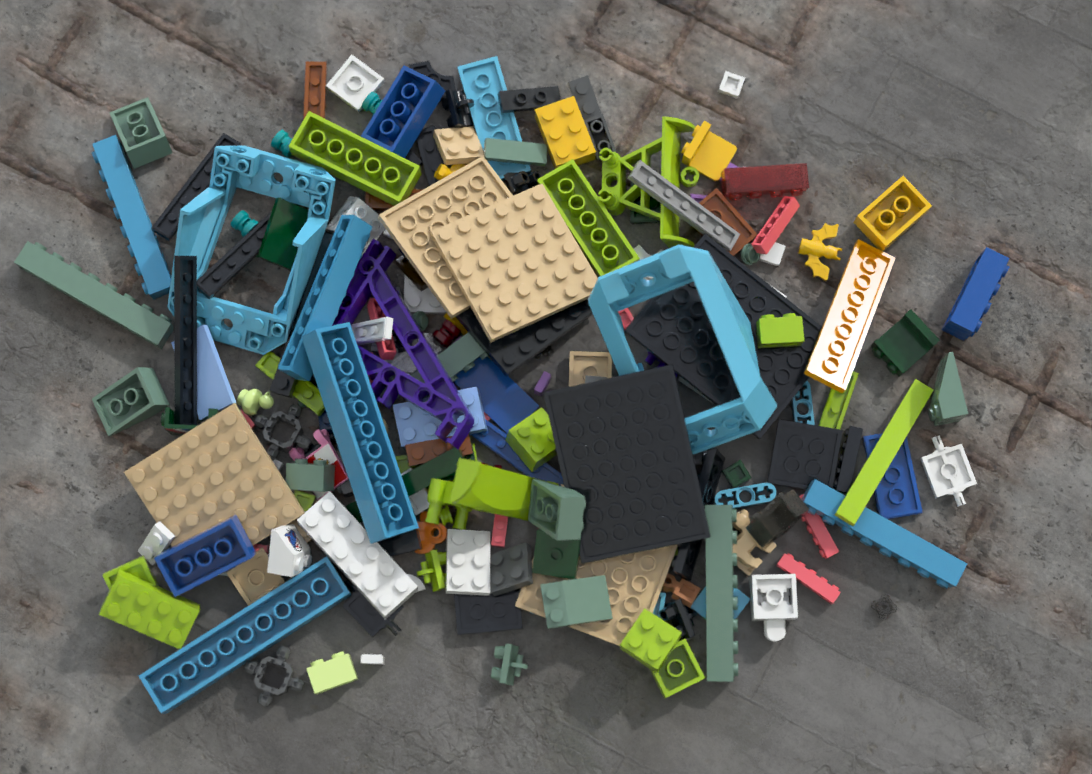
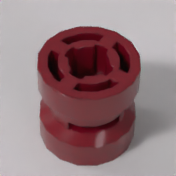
M445 319L442 327L436 330L432 336L447 349L451 346L452 340L460 336L461 331L452 322Z

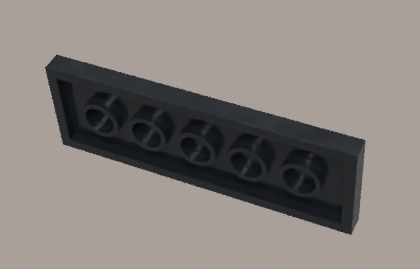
M714 447L704 452L702 456L703 468L701 473H698L704 507L705 505L713 504L725 462V457ZM702 539L678 544L680 548L678 555H675L673 558L672 568H674L673 572L679 577L691 581Z

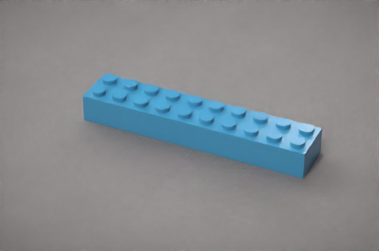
M350 322L315 329L302 336L301 338L370 544L419 528Z
M326 556L140 674L139 678L160 713L167 714L241 667L247 661L252 660L349 598L352 594L330 559Z

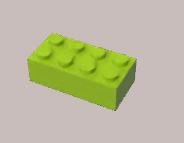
M119 569L100 608L99 615L181 649L200 611V604L180 595L174 597L172 592Z

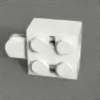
M796 574L752 575L749 577L751 621H764V635L766 639L772 642L779 641L786 634L785 620H795L798 618Z

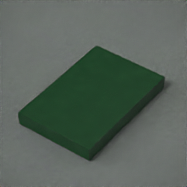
M276 198L257 257L291 271L298 251V247L292 245L293 240L306 223L308 210L282 198Z

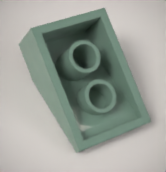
M148 97L110 112V116L134 169L173 153Z
M949 352L939 364L930 409H928L930 421L934 422V426L959 422L968 415L953 352Z
M137 367L92 398L108 436H112L140 423L170 405L154 369Z
M532 479L528 521L555 540L581 539V532L584 527L583 511L586 507L585 496L569 488Z
M605 575L540 584L548 630L613 619Z

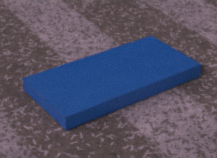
M488 356L483 360L479 357L473 362L475 364L473 368L466 373L463 370L456 375L458 379L453 382L460 390L477 386L480 391L484 412L506 434H508L509 429L530 416L540 407L509 376L506 377Z
M883 433L862 437L866 459H868ZM907 437L874 491L877 512L886 519L923 513Z

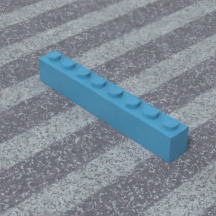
M114 135L93 143L95 151L92 152V156L96 164L100 163L102 168L99 170L100 177L103 182L106 181L109 188L106 189L110 201L114 200L116 205L113 211L117 220L121 218L123 226H120L124 238L128 237L130 242L127 248L131 257L135 256L137 263L134 266L137 274L143 276L144 283H141L143 290L153 300L167 295L170 290L171 273L156 234L151 229L152 223L121 142Z
M341 215L278 369L296 380L310 381L313 375L301 337L315 329L333 325L342 300L346 296L349 283L354 276L358 261L362 257L365 244L369 240L372 226L355 215Z
M816 479L810 482L799 503L804 506V511L812 515L817 513L823 517L822 520L832 526L834 524L840 526L843 533L849 536H853V534L858 536L863 544L870 547L872 545L876 546L881 554L887 557L894 556L899 559V564L907 568L912 566L917 569V573L922 577L929 578L930 576L937 580L936 584L945 589L956 587L967 563L866 507L855 525L851 526L834 515L845 495Z

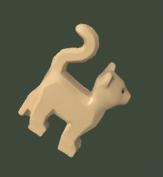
M743 509L737 512V522H733V528L740 531V534L737 536V544H733V553H737L738 569L745 575L750 576L753 570L763 562L760 558H754L750 552L755 547H758L767 553H771L777 545L764 539L760 530L751 524L749 512Z

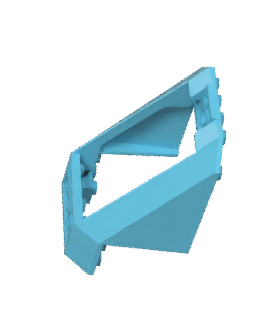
M247 146L215 147L210 186L180 210L174 256H197V280L207 272L237 187L273 198H282L288 202L309 207L306 223L293 240L292 245L298 247V251L284 292L274 305L273 314L216 297L208 299L205 295L199 293L197 289V328L202 325H208L213 340L262 355L287 342L330 217L336 179L324 168ZM274 173H280L283 176V182H278L274 177ZM173 260V268H172L171 283H170V290H169V298H168V305H167L168 309H169L170 312L173 314V316H174V260ZM224 319L231 320L233 327L226 326Z
M677 245L598 277L588 298V303L619 376L643 371L644 366L642 363L636 364L625 338L622 319L618 311L694 281L741 396L738 399L685 418L694 455L759 431L777 408V403L760 377L750 321L710 253L701 249ZM645 277H653L651 280L648 281L643 279Z

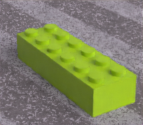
M308 111L288 146L291 155L311 165L322 167L329 174L393 206L409 198L421 176L419 165Z
M573 159L537 179L538 185H544L588 263L598 277L640 261V258Z

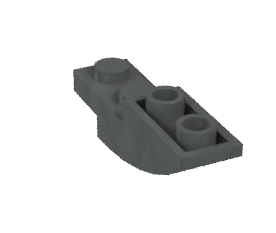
M588 75L568 82L571 94L575 97L595 148L596 160L600 159L599 156L601 155L599 152L603 148H609L612 152H616Z

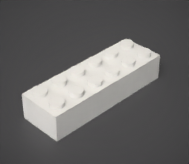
M330 491L297 519L298 525L385 620L418 591V586L377 542L370 544L366 530Z

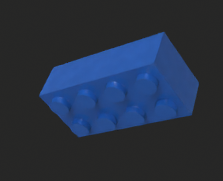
M403 66L361 137L405 158L445 93V90L435 80Z
M988 247L982 251L977 257L942 331L962 341H965L969 336L973 337L975 332H978L982 324L980 319L988 312L991 303L988 301L998 292L1000 288L998 283L1002 277H1005L1010 267L1007 265L1010 258Z
M234 515L163 551L154 559L174 597L253 558L256 551L237 515Z

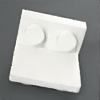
M349 196L326 227L330 234H334L341 215H355L371 225L370 237L365 244L362 254H364L373 238L377 240L385 229L378 219L379 215L359 197Z

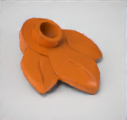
M422 511L420 513V521L417 522L422 545L421 550L414 551L418 554L429 553L435 548L436 544L444 542L447 538V528L442 523L433 524L425 522L428 511ZM438 529L439 534L435 537L433 533Z

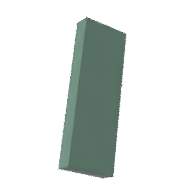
M486 138L484 140V157L488 161L546 166L547 144Z

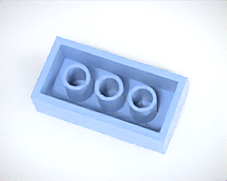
M477 386L458 390L474 417V425L469 434L488 431L480 391ZM429 397L423 398V402L429 400ZM410 402L393 405L402 448L406 449L405 445L439 439L435 432L442 421ZM461 415L458 418L457 423L462 422L465 418V415ZM456 427L453 428L447 437L453 436Z

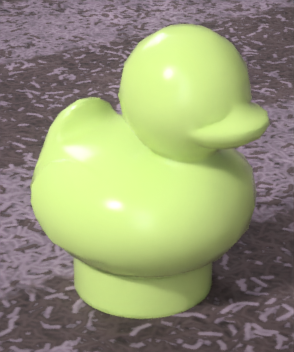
M243 389L238 395L237 404L242 407L245 414L256 415L260 406L263 409H270L274 405V399L270 396V392H266L263 395L259 389H251L249 391Z

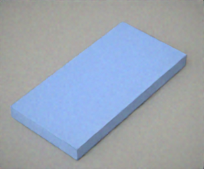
M202 325L197 328V414L199 420L208 418L209 409L222 411L236 403L208 325Z

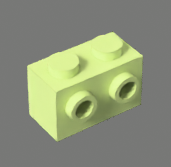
M344 651L331 655V660L324 662L323 659L310 663L311 667L306 669L315 694H320L359 680L350 654H344Z

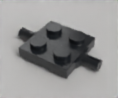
M348 580L345 582L353 593L350 599L342 606L372 637L386 627L395 636L398 633L393 627L399 633L402 631L393 620L404 608L403 605L385 620L355 586H352Z

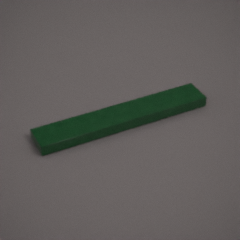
M452 448L402 475L408 497L430 486L431 478L442 480L455 473L459 458L465 459L460 448L458 450ZM354 501L346 505L350 514L359 523L363 522L357 502Z

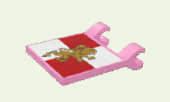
M318 429L313 433V436L321 447L306 458L304 450L301 448H292L289 451V455L294 461L296 458L308 459V463H314V460H327V464L335 465L334 489H336L349 478L343 463L330 442L328 431L326 429ZM312 491V492H313V494L316 496V499H317V501H318V500H320L325 494H327L329 491H326V492Z

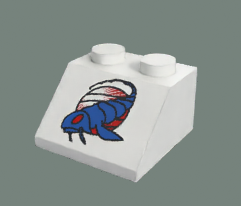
M289 523L271 530L267 573L293 577L311 566V548L294 524Z

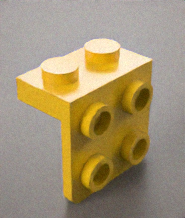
M704 121L701 126L697 125L691 135L694 137L691 143L687 142L681 151L683 154L681 163L688 167L696 168L699 173L713 181H719L735 155L737 147L710 132L711 124Z

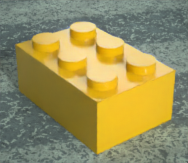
M574 96L535 109V119L544 143L547 144V150L555 169L572 159L577 166L595 160L596 151Z
M902 176L857 215L853 223L879 250L885 251L928 213L932 205Z

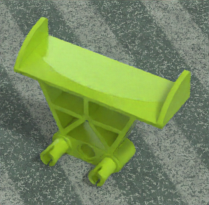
M664 116L662 117L661 138L624 157H621L616 152H612L609 148H603L599 152L601 155L599 158L602 160V189L598 193L600 195L598 198L612 215H620L627 208L660 221V239L669 248L677 245L693 248L694 242L679 237L678 215L663 204H661V214L650 210V195L636 184L626 192V168L631 172L634 168L632 165L636 164L639 160L651 168V156L661 150V176L680 189L681 133L693 132L696 126L686 120ZM618 180L614 187H610L613 181ZM641 195V205L632 203Z
M459 458L454 482L431 478L427 496L429 507L425 522L439 524L442 505L445 504L455 506V509H457L452 527L455 529L466 530L468 515L472 510L528 521L532 479L536 478L488 466L479 461ZM545 481V482L552 483V484H555V485H558V486H559L558 483L550 482V481Z

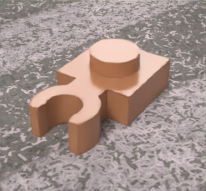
M668 573L665 581L669 582V584L664 582L661 589L664 592H672V599H681L682 604L689 608L701 588L683 578L680 582L676 581V578Z

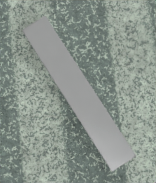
M639 160L627 179L703 235L709 236L726 251H731L740 236L737 231L644 162Z

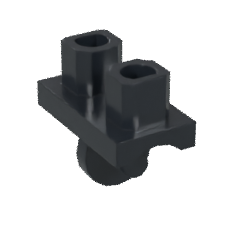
M448 89L445 91L446 97L442 100V105L445 110L451 112V116L447 119L448 127L472 126L470 108L475 105L474 100L467 99L466 94L462 90L453 91Z
M520 171L503 175L508 181L506 187L513 196L537 186V179L541 178L538 171H533L532 173Z
M681 599L666 603L665 607L659 611L661 619L663 621L671 620L673 627L682 632L680 640L695 636L692 626H694L692 617L697 615L696 611L689 613L687 606H683Z

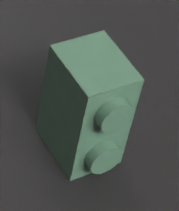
M296 458L295 462L286 463V483L290 489L319 492L334 491L335 465L327 464V460H314V463H308V459Z

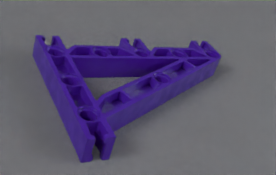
M373 238L358 261L354 276L349 283L346 296L342 300L333 325L350 322V325H352L371 294H373L385 316L393 318L392 328L425 383L420 382L358 346L368 378L373 381L371 387L376 402H380L390 409L398 395H400L406 401L442 421L435 435L458 450L474 425V417L386 272L396 257L395 252L386 245L383 247L379 241ZM371 266H374V268L368 272V269ZM351 301L350 305L345 307L346 303ZM419 339L418 343L412 346L413 341ZM395 375V379L389 382V378ZM387 387L384 395L380 398L379 395ZM430 395L429 400L423 402V398ZM461 415H465L464 420L457 423L458 418ZM456 427L452 438H447L453 428Z

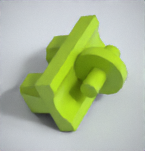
M436 549L425 554L426 561L421 562L422 570L416 572L417 577H424L425 584L431 583L433 592L440 591L446 587V573H442L441 566L446 565V552H437Z

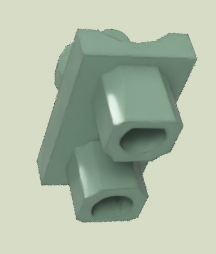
M505 643V646L495 647L494 657L496 659H503L502 668H492V679L500 681L499 683L513 686L514 677H520L521 669H528V665L522 664L523 655H518L519 646Z

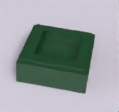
M741 460L722 470L732 488H736L752 478Z

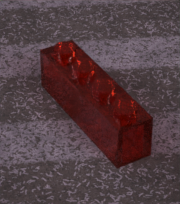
M807 163L724 168L721 172L723 196L729 197V200L742 199V196H750V199L761 198L762 195L770 194V197H781L783 193H791V196H800L809 188Z

